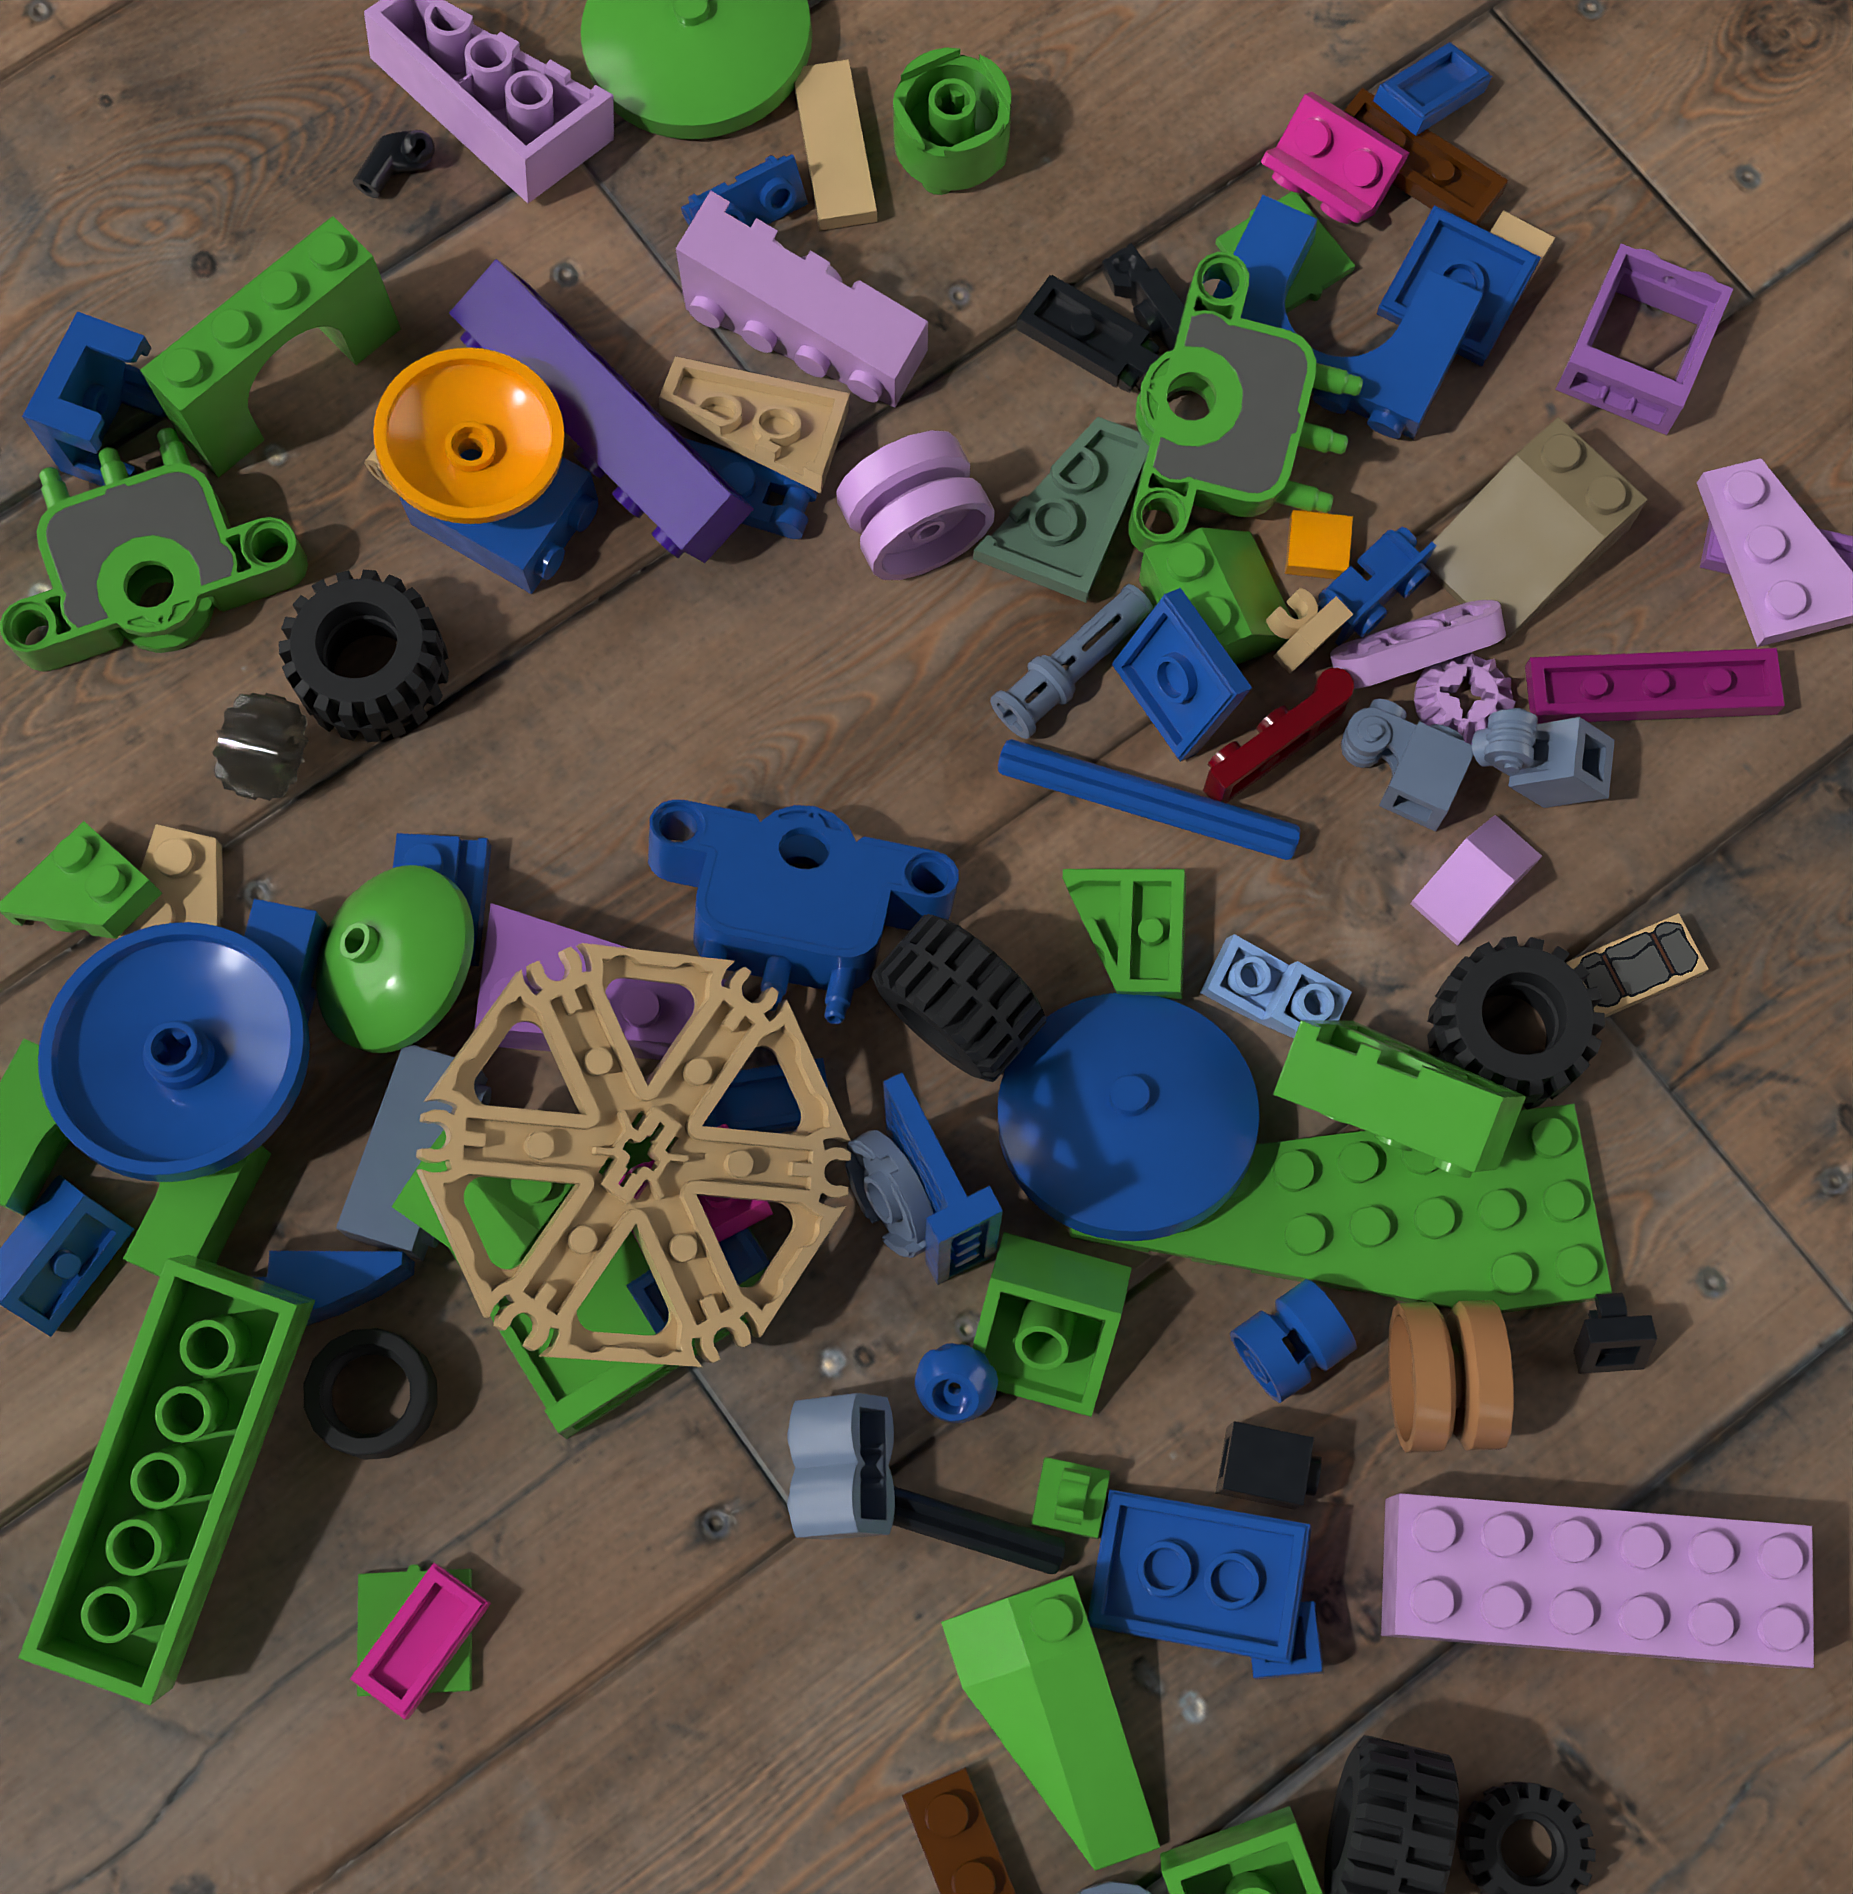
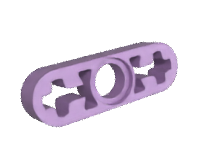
M1494 600L1471 601L1346 642L1331 651L1330 656L1333 668L1347 671L1354 680V689L1363 688L1491 646L1506 636L1501 605Z

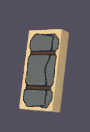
M1679 913L1566 962L1572 969L1582 963L1590 973L1583 983L1587 989L1598 987L1602 1000L1594 1007V1012L1605 1013V1017L1702 976L1709 970Z

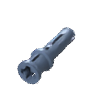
M1127 584L1112 601L1105 605L1088 622L1083 624L1052 655H1042L1033 658L1028 663V672L1006 692L1000 690L991 697L992 708L1000 720L1019 737L1024 739L1030 738L1036 732L1035 724L1056 704L1065 705L1073 698V693L1075 692L1074 684L1104 656L1109 654L1138 624L1148 617L1153 610L1150 600L1139 588ZM1107 625H1113V627L1106 634H1104L1094 645H1092L1087 651L1082 650V648L1086 646L1096 635H1098ZM1064 665H1068L1066 670L1063 668ZM1037 692L1039 694L1030 703L1025 702L1033 693Z

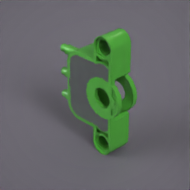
M1216 252L1207 255L1199 262L1188 291L1174 349L1165 352L1150 365L1136 400L1135 421L1141 438L1149 446L1129 520L1128 534L1132 544L1142 553H1144L1146 548L1157 544L1165 545L1174 542L1183 535L1193 505L1239 517H1254L1263 514L1275 503L1306 511L1316 510L1324 513L1329 512L1334 499L1332 494L1319 491L1317 487L1288 479L1291 475L1298 446L1323 453L1329 451L1343 454L1348 444V437L1346 435L1336 433L1330 428L1304 422L1312 388L1339 395L1345 393L1357 396L1360 394L1363 379L1360 376L1349 374L1346 370L1316 363L1312 347L1302 336L1286 329L1241 318L1249 287V273L1242 260L1229 252ZM1211 279H1220L1231 287L1233 295L1225 299L1215 298L1208 294L1203 284ZM1191 390L1199 394L1206 401L1209 414L1198 420H1185L1178 417L1170 409L1167 398L1174 392ZM1152 510H1161L1170 516L1174 529L1166 534H1155L1145 527L1142 516Z
M163 428L158 432L157 438L164 466L129 477L125 464L120 460L118 451L112 447L104 448L99 452L98 457L105 485L70 497L66 484L61 480L59 471L56 468L47 467L41 470L39 474L42 483L41 491L48 510L40 518L37 528V540L53 589L21 599L10 605L2 615L0 633L5 643L27 666L42 672L56 670L120 648L124 638L140 649L156 653L181 650L197 641L207 629L215 607L224 612L298 585L306 575L308 568L307 556L290 525L281 519L273 517L259 518L232 528L226 510L205 474L190 465L184 445L179 441L176 431L172 428ZM275 546L288 547L286 554L278 561L271 563L262 562L263 555L270 548ZM162 582L174 584L172 593L165 602L154 607L146 608L139 606L143 593L152 585ZM42 626L49 627L47 635L42 641L26 645L27 636L32 630Z

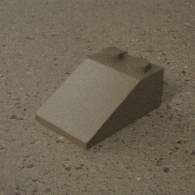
M1557 417L1522 448L1433 541L1437 546L1425 567L1431 571L1430 575L1460 604L1477 600H1494L1499 602L1506 636L1500 642L1505 644L1629 531L1648 499L1563 420Z

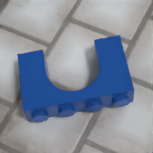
M1262 195L1233 255L1242 260L1249 273V287L1241 318L1296 333L1287 317L1285 299L1315 240L1317 219L1265 195ZM1427 269L1399 327L1380 347L1368 353L1352 357L1327 355L1312 348L1316 363L1346 370L1349 374L1360 376L1363 379L1360 394L1357 396L1345 393L1339 395L1312 388L1313 400L1323 408L1335 413L1344 414L1348 409L1368 418V426L1384 436L1399 439L1401 434L1414 439L1477 313L1483 293ZM1220 280L1212 296L1225 299L1232 296L1233 292L1226 282Z

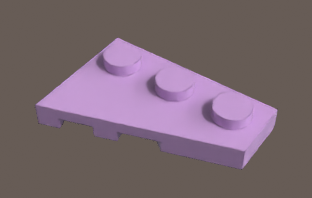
M1760 458L1703 472L1697 481V486L1757 647L1853 623L1852 570L1765 462Z

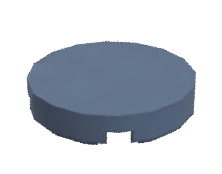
M870 1130L855 1137L847 1145V1149L851 1152V1160L846 1161L845 1169L852 1191L866 1218L870 1219L872 1224L881 1219L889 1233L882 1236L884 1239L882 1241L899 1256L913 1258L926 1251V1218L933 1215V1211L916 1172L893 1141L880 1131Z

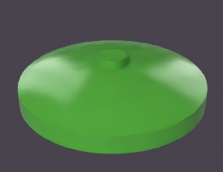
M587 0L581 23V44L591 80L594 85L613 94L615 113L629 123L650 133L678 139H703L726 135L748 127L766 117L789 96L795 88L794 82L802 71L803 66H806L809 60L812 45V22L808 0Z

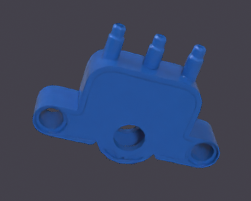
M673 799L661 803L650 816L648 864L652 872L659 878L669 882L698 887L693 931V943L700 957L735 961L727 968L728 971L735 972L746 967L751 971L750 975L763 977L760 987L762 993L771 987L778 991L777 1001L769 1011L777 1009L779 1002L782 1001V997L786 994L788 983L827 990L824 1016L828 1022L840 1024L845 1020L847 1009L851 1006L854 989L866 983L875 970L884 925L911 930L924 915L930 914L949 920L951 916L959 873L954 861L947 855L934 850L865 836L856 842L846 823L834 813L816 806H789L774 811L760 822L758 817L752 813L688 800ZM671 840H681L683 842H673ZM791 864H806L814 868L798 869L791 866ZM920 890H927L933 893H925Z

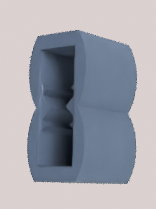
M853 1393L795 1401L787 1432L788 1445L795 1466L788 1496V1512L795 1537L832 1540L889 1535L894 1519L895 1493L892 1475L888 1466L894 1441L893 1417L888 1398Z

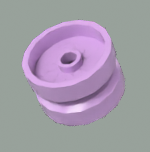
M926 431L908 435L883 446L860 461L844 477L836 491L837 503L849 527L862 534L860 537V548L873 574L882 580H903L925 574L947 564L977 543L994 522L995 510L981 484L973 478H969L970 463L957 438L949 432Z

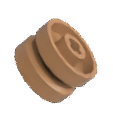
M1493 1300L1459 1301L1453 1305L1448 1314L1447 1321H1445V1318L1433 1302L1398 1303L1394 1306L1390 1320L1388 1341L1389 1384L1394 1424L1399 1443L1404 1452L1423 1453L1445 1450L1451 1439L1452 1432L1466 1451L1501 1450L1506 1448L1511 1435L1514 1410L1513 1371L1507 1329L1500 1307Z

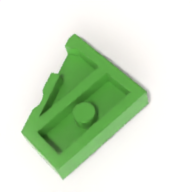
M1063 869L1062 878L1116 993L1182 999L1186 906L1185 869Z

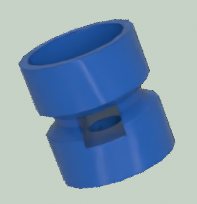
M1307 1278L1275 1301L1276 1312L1271 1315L1260 1310L1230 1332L1231 1340L1248 1370L1265 1392L1279 1404L1311 1382V1369L1313 1367L1327 1371L1357 1349L1354 1336L1340 1312L1327 1295L1313 1281ZM1286 1336L1296 1349L1292 1354L1281 1340Z

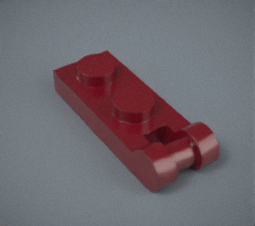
M1329 668L1323 671L1318 677L1311 696L1292 710H1289L1285 705L1275 709L1257 726L1256 730L1259 734L1243 746L1237 741H1233L1218 751L1208 762V766L1211 769L1208 772L1203 788L1204 793L1210 799L1223 803L1229 802L1338 722L1343 716L1354 690V680L1351 675L1340 668Z

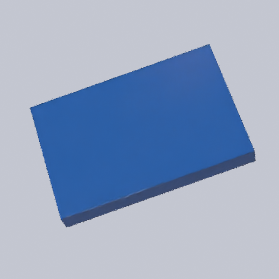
M1109 1490L1087 1618L1091 1628L1291 1665L1312 1526L1294 1521Z

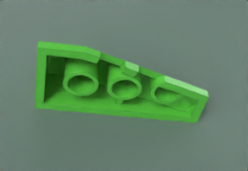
M1073 1575L942 1621L941 1624L962 1689L990 1725L1092 1868L1096 1871L1160 1848L1098 1648Z

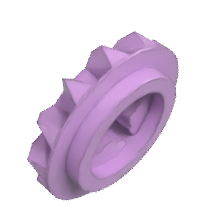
M1473 652L1425 667L1417 681L1414 692L1416 713L1422 723L1428 726L1439 724L1452 728L1463 736L1464 742L1471 745L1474 733L1479 729L1487 728L1488 717L1492 713L1499 710L1513 709L1516 702L1512 697L1511 678L1505 677L1497 668L1495 658L1485 660L1474 656ZM1464 678L1468 679V684L1471 685V694L1481 697V700L1474 701L1465 719L1462 718L1463 709L1460 708V700L1449 695V693L1457 692Z

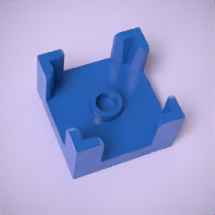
M78 311L22 417L61 472L99 486H104L105 482L100 470L101 463L98 451L121 404L123 403L158 417H165L166 413L140 369L125 363L137 362L140 355L148 356L152 348L146 337ZM124 463L129 477L137 475L134 466Z

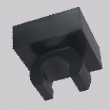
M1622 1292L1596 1294L1594 1299L1597 1310H1589V1319H1585L1573 1349L1578 1373L1645 1369L1657 1341L1652 1315L1628 1316Z

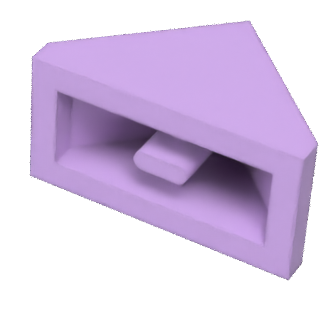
M1494 815L1462 842L1410 904L1458 946L1541 859L1542 855L1500 818Z

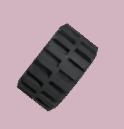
M363 569L359 579H353L349 570L336 573L338 582L329 586L326 585L324 579L312 585L316 593L309 600L300 595L293 603V607L298 615L296 618L285 616L281 630L288 640L279 641V655L285 663L282 666L283 672L309 715H313L318 724L328 732L335 727L341 738L352 741L355 740L358 732H362L367 742H381V732L390 730L394 738L406 734L403 724L411 719L419 726L428 718L424 710L426 704L437 707L443 697L437 683H447L449 669L444 661L449 659L446 645L429 607L425 606L421 595L413 587L406 590L402 580L389 574L384 582H382L376 570ZM380 635L397 641L392 658L378 672L363 678H346L334 674L335 664L339 655L355 640L366 636Z
M924 915L872 973V978L879 994L892 1011L938 1054L975 1078L989 1082L996 1081L1046 1023L1044 1011L1033 991L1003 959L962 927L934 915Z
M1512 936L1503 937L1494 948L1490 942L1477 947L1469 958L1465 956L1456 965L1436 993L1435 997L1437 999L1429 1010L1427 1022L1433 1023V1028L1427 1034L1429 1049H1439L1440 1055L1437 1058L1525 1095L1526 1098L1523 1104L1526 1110L1541 1106L1548 1098H1551V1100L1556 1098L1590 1066L1588 1062L1598 1053L1602 1040L1598 1039L1596 1035L1605 1027V1013L1594 1012V1007L1602 1000L1597 986L1587 989L1583 981L1590 975L1582 963L1572 969L1564 962L1570 954L1559 946L1551 954L1543 951L1544 940L1530 937L1523 947L1518 946L1517 937ZM1497 995H1509L1520 998L1530 1004L1542 1018L1546 1029L1544 1051L1538 1054L1522 1055L1510 1052L1498 1045L1490 1037L1484 1026L1482 1018L1483 1000Z
M1363 1735L1346 1760L1334 1801L1325 1856V1894L1445 1893L1454 1854L1459 1814V1785L1455 1766L1450 1755L1368 1735Z

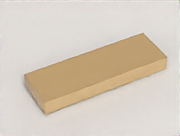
M849 59L803 66L802 71L794 82V90L819 229L822 231L877 222V208Z

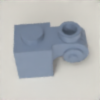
M1374 699L1369 708L1356 712L1349 720L1340 744L1342 754L1349 763L1360 768L1371 767L1380 758L1384 759L1391 768L1392 777L1379 806L1436 832L1446 816L1472 760V745L1464 742L1463 736L1452 728L1439 724L1428 726L1420 721L1417 725L1405 720L1407 717L1406 711L1396 703L1385 699Z
M1522 708L1499 710L1488 717L1487 728L1479 729L1474 733L1472 751L1476 761L1483 767L1494 766L1510 776L1508 787L1543 808L1609 798L1615 740L1581 717L1537 724L1538 717Z

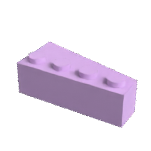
M379 0L364 11L370 58L527 203H530L614 140L613 94L597 85H594L591 90L571 79L570 70L552 60L544 64L520 50V43L501 31L498 35L481 29L473 24L472 15L447 1Z
M710 191L676 247L686 310L698 322L707 327L718 328L722 326L741 335L744 341L756 350L770 353L773 350L794 360L800 369L812 376L824 377L826 375L847 385L852 393L865 401L877 402L880 400L892 407H896L928 351V321L860 280L855 282L850 288L842 283L841 276L830 266L829 261L812 251L807 256L800 258L785 249L774 239L778 232L776 229L757 218L750 228L726 213L730 204L729 201Z

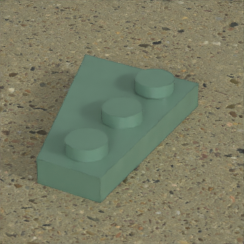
M1097 417L1051 466L1050 473L1028 497L1024 495L1010 510L1009 517L991 536L987 535L978 544L973 552V560L1086 603L1142 473L1149 446L1141 438L1140 432Z

